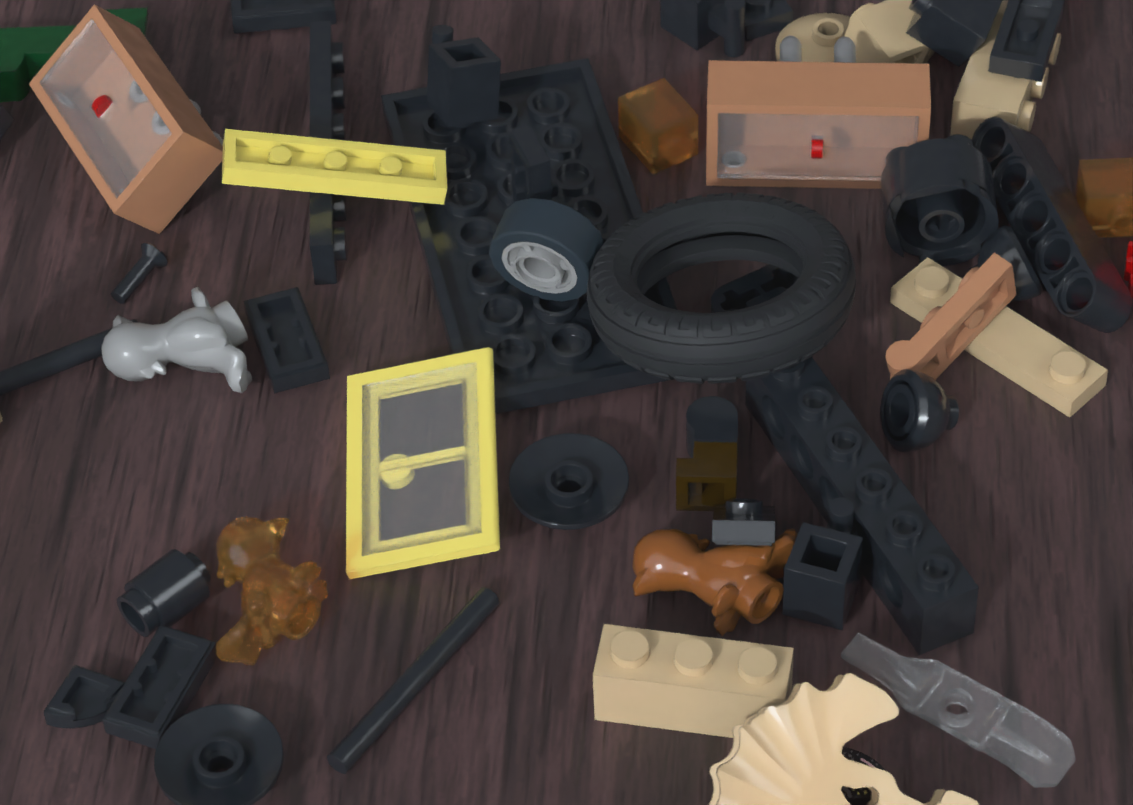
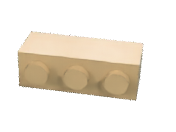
M1007 0L1002 1L986 40L970 56L953 100L950 136L960 134L972 139L978 126L986 119L992 117L1002 118L1028 132L1031 131L1036 111V102H1032L1033 97L1042 99L1047 84L1049 68L1046 67L1042 82L988 72L990 54L1008 3ZM1057 33L1048 64L1054 65L1056 62L1061 33Z
M604 624L593 671L595 720L733 738L732 729L737 725H743L752 715L758 714L760 708L778 706L787 700L792 692L794 648Z

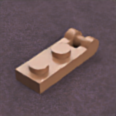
M993 253L980 268L974 267L967 272L959 284L958 291L942 307L937 306L926 315L920 330L910 341L900 340L890 345L885 356L888 370L891 373L890 380L897 372L903 369L919 371L936 380L1017 295L1012 264L996 253Z

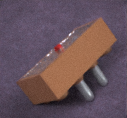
M95 4L29 83L113 213L158 234L164 230L222 162V138L209 128L201 116V109L198 104L187 97L137 26Z
M787 36L782 40L780 44V61L708 60L706 186L881 189L880 180L886 166L888 153L900 146H909L920 141L929 140L931 117L929 64L856 63V46L849 37H841L835 43L834 62H801V43L795 36Z

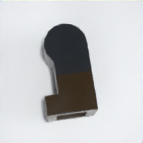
M702 397L695 400L688 407L686 413V447L691 458L676 459V511H714V504L726 505L727 499L736 498L737 409L732 402L723 397Z

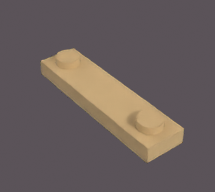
M927 257L891 287L890 303L922 323L926 315L937 306L942 307L958 291L962 278ZM1007 306L965 348L966 352L1068 417L1075 414L1106 386L1108 369Z

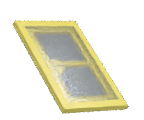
M487 347L347 376L346 574L349 579L498 551L500 549L493 349Z

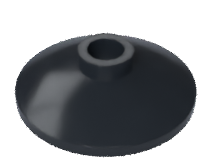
M576 433L552 435L532 443L515 459L509 474L510 495L518 510L537 524L561 530L582 529L596 525L609 518L620 508L629 488L628 468L619 452L603 440Z
M214 704L198 708L183 715L164 732L155 750L154 770L161 790L176 805H252L263 798L278 780L283 767L284 751L277 729L261 713L240 705ZM220 768H228L224 772L214 773V771Z

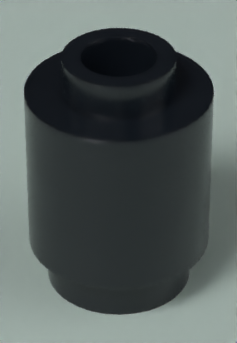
M171 549L125 584V592L117 598V605L127 623L138 634L148 637L157 631L160 625L172 627L207 600L210 596L207 583L210 582L211 577L204 563L191 552L183 554L176 549Z

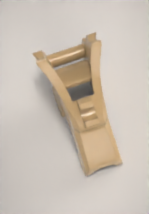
M852 673L836 676L831 687L826 691H819L808 682L795 684L786 701L778 706L760 708L758 714L749 717L743 725L735 726L732 729L733 745L728 756L709 768L713 783V793L708 805H851L841 791L842 787L853 789L867 787L870 790V801L866 805H979V803L968 796L952 790L936 789L931 799L923 804L904 795L898 789L894 777L889 772L848 760L843 756L842 747L846 742L880 723L894 719L899 715L896 703L884 690L860 679Z

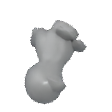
M198 286L191 290L192 301L195 307L182 311L164 324L151 325L132 322L117 315L113 320V328L104 337L101 347L103 362L107 369L117 377L127 381H144L153 379L156 374L166 375L165 366L168 363H176L196 371L223 373L231 389L238 393H243L252 381V375L247 371L246 356L242 350L236 348V346L248 340L240 318L226 300L211 308L205 294Z

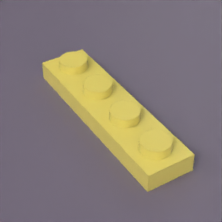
M225 129L222 156V184L444 205L447 193L446 150Z

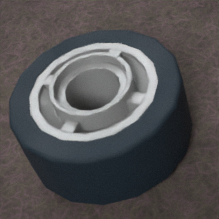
M529 198L516 201L505 210L491 241L489 256L494 268L502 277L521 291L533 296H539L541 299L568 301L578 299L587 292L590 269L604 241L600 231L592 222L573 208L552 200Z

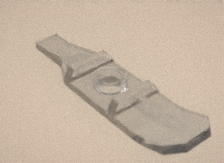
M859 632L841 652V659L865 671L891 690L905 711L914 716L917 715L966 742L967 745L975 750L982 751L1012 769L1034 788L1056 787L1076 761L1071 739L1048 721L938 660L903 657ZM952 704H959L964 706L968 712L953 714L945 710V708Z

